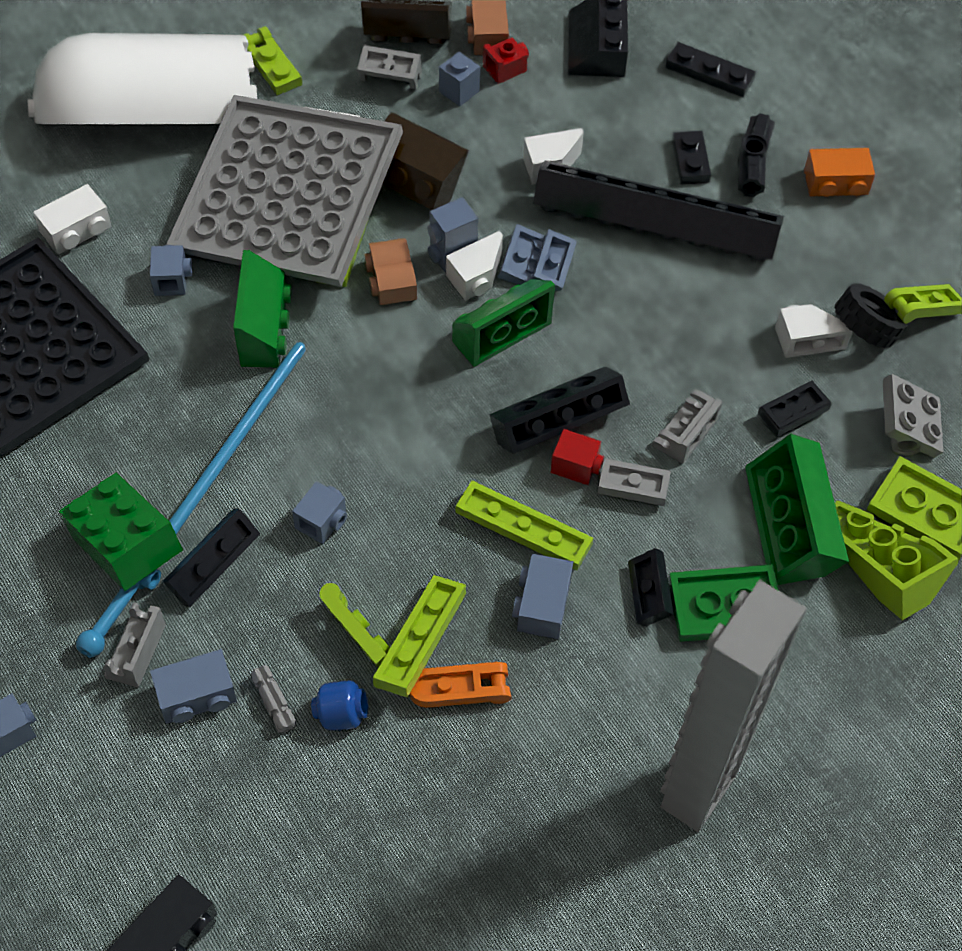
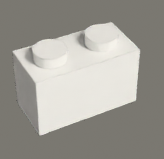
M88 184L33 211L39 232L57 255L112 227L106 205Z

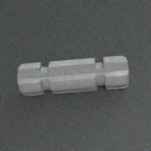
M262 665L251 672L252 680L259 690V694L270 716L273 717V722L278 732L285 733L296 726L295 717L288 708V704L277 682L274 681L270 668L267 665Z

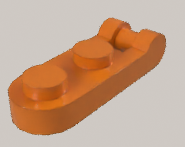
M489 662L424 668L409 697L414 704L426 708L485 702L493 704L507 703L511 700L510 687L506 686L505 680L508 677V667L504 662ZM481 679L491 680L492 686L482 687Z

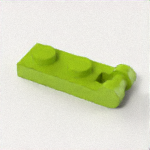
M267 26L258 28L254 34H243L248 40L247 52H251L254 65L276 95L302 85L301 75L272 38ZM261 43L263 44V46H261V47H258V48L256 47V45H258V44H261Z
M950 284L894 288L884 298V302L891 309L895 308L898 311L897 316L906 324L915 318L962 314V297Z
M335 583L323 585L319 592L323 603L374 665L379 668L390 647L379 634L372 638L366 630L370 624L358 609L352 613L347 608L348 601L338 585Z

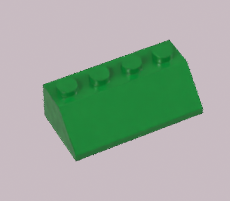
M790 433L745 466L766 565L773 564L777 585L825 577L849 562L821 445L819 442Z

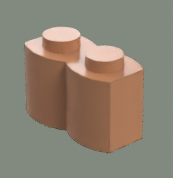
M406 238L369 243V253L364 254L366 271L373 272V277L369 278L371 295L378 296L380 305L417 300V283Z

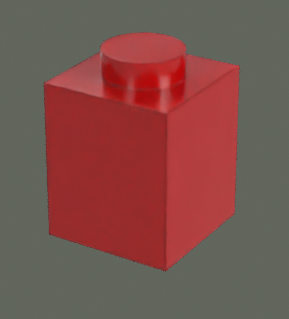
M563 429L552 455L550 473L589 485L592 475H599L605 456L600 455L602 441Z

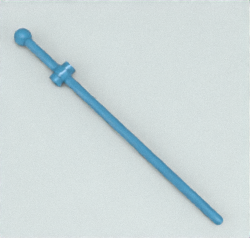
M298 342L292 347L169 520L176 534L305 353V345L302 342ZM156 569L126 591L121 588L92 630L83 631L76 640L77 650L89 658L96 657L103 652L105 647L104 636L138 588L144 589L146 587L152 590L158 585L161 578L160 570Z

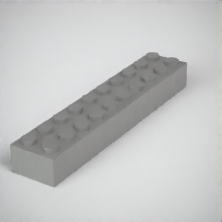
M761 580L758 581L750 594L744 590L739 594L731 607L730 614L732 616L726 626L720 623L706 644L709 649L700 663V666L703 668L694 682L697 686L689 698L691 704L683 717L686 720L678 733L681 736L673 748L675 753L669 761L671 766L664 777L666 781L660 790L664 794L660 808L698 833L739 772L807 609Z

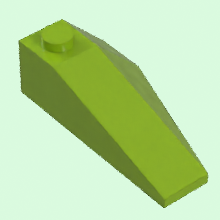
M839 500L836 501L835 506L849 559L848 564L875 597L901 620L930 605L957 566L958 558L934 539L924 535L919 539L905 533L904 527L894 523L890 527L874 520V515Z

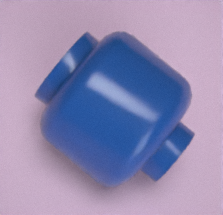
M351 680L325 683L319 688L317 697L312 698V715L314 719H319L326 730L354 729L361 724L362 718H366L368 715L367 694L363 688L360 689Z

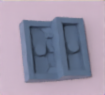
M516 224L498 278L518 285L530 279L551 280L555 284V291H561L577 241L548 229L544 236Z

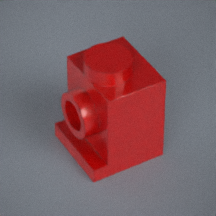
M511 37L493 46L489 44L483 45V67L497 84L527 72L529 51L524 42L517 43Z

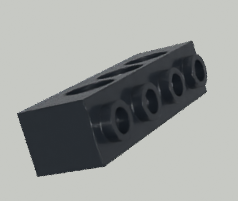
M604 366L489 414L498 445L515 454L562 434L563 429H574L630 405L623 375Z

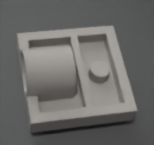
M894 374L882 379L885 435L891 437L893 452L903 456L922 452L932 458L942 454L943 432L940 398Z

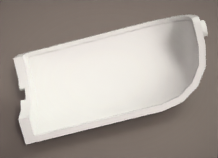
M87 33L67 37L48 50L36 69L33 99H27L28 117H34L36 124H221L233 95L257 99L256 85H250L249 72H254L251 52H247L248 40L245 35Z

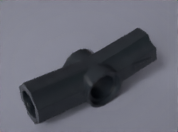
M762 113L750 117L737 160L739 168L738 191H741L744 196L755 197L760 193H764L766 154L775 122L771 120L769 115Z

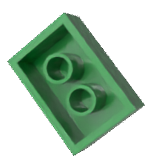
M117 472L58 511L73 540L124 591L183 551L170 521Z

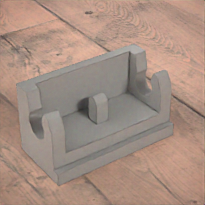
M364 45L357 72L361 81H367V75L410 82V88L417 90V79H421L422 75L421 56L415 53Z
M696 389L690 394L693 398H687L685 404L665 429L660 431L658 437L653 441V447L682 464L685 463L718 420L723 402Z
M134 602L129 610L130 618L113 656L104 665L105 679L139 688L166 624L159 607L151 605L148 613L141 611L139 605Z

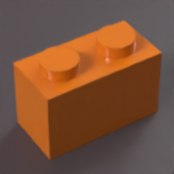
M869 148L809 149L804 167L809 197L869 195L875 177Z

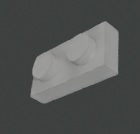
M604 458L598 494L664 506L671 471Z

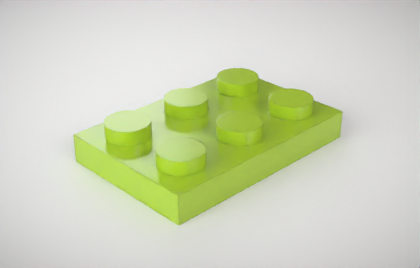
M900 456L869 503L867 511L892 525L895 523L904 527V531L920 539L924 535L934 539L956 556L959 561L962 557V489Z

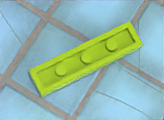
M473 480L455 507V513L547 557L574 561L573 569L578 571L593 545V537Z
M433 575L374 674V687L403 697L409 696L464 599L466 584Z

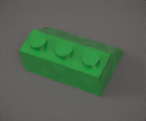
M243 250L233 327L240 367L278 368L280 355H286L287 339L286 336L282 335L283 329L289 328V310H285L286 303H291L292 286L291 284H286L285 272L250 250Z
M530 279L521 285L513 286L507 293L498 298L486 301L476 310L460 315L452 322V342L471 365L475 367L552 324L555 284L551 280Z

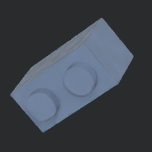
M463 197L429 211L430 225L427 226V231L430 237V246L427 247L428 254L434 263H438L445 273L447 255L478 241V217Z
M532 554L530 565L522 566L519 586L525 588L523 597L516 596L512 617L518 618V632L559 639L574 561Z
M222 649L150 670L159 706L166 724L171 722L183 723L192 719L194 715L206 711H222L229 707L230 704L237 702Z

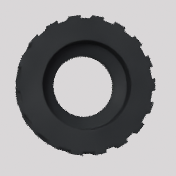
M862 283L850 284L834 305L839 319L850 331L854 332L859 338L864 339L867 343L879 348L883 347L884 349L892 347L908 325L903 323L897 316L898 311L895 308L891 309L884 302L885 296L882 293Z

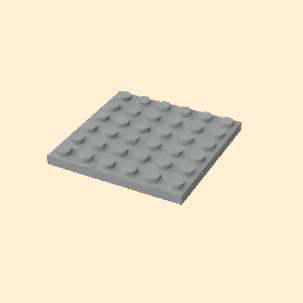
M233 95L166 245H183L186 255L241 266L243 250H250L282 269L287 276L341 287L403 134L401 124Z

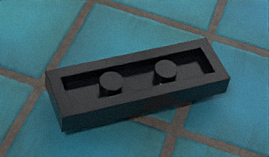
M681 42L676 44L667 58L665 66L669 70L742 98L745 97L754 82L757 72Z
M233 508L163 580V583L184 606L191 607L260 535V532L239 508Z

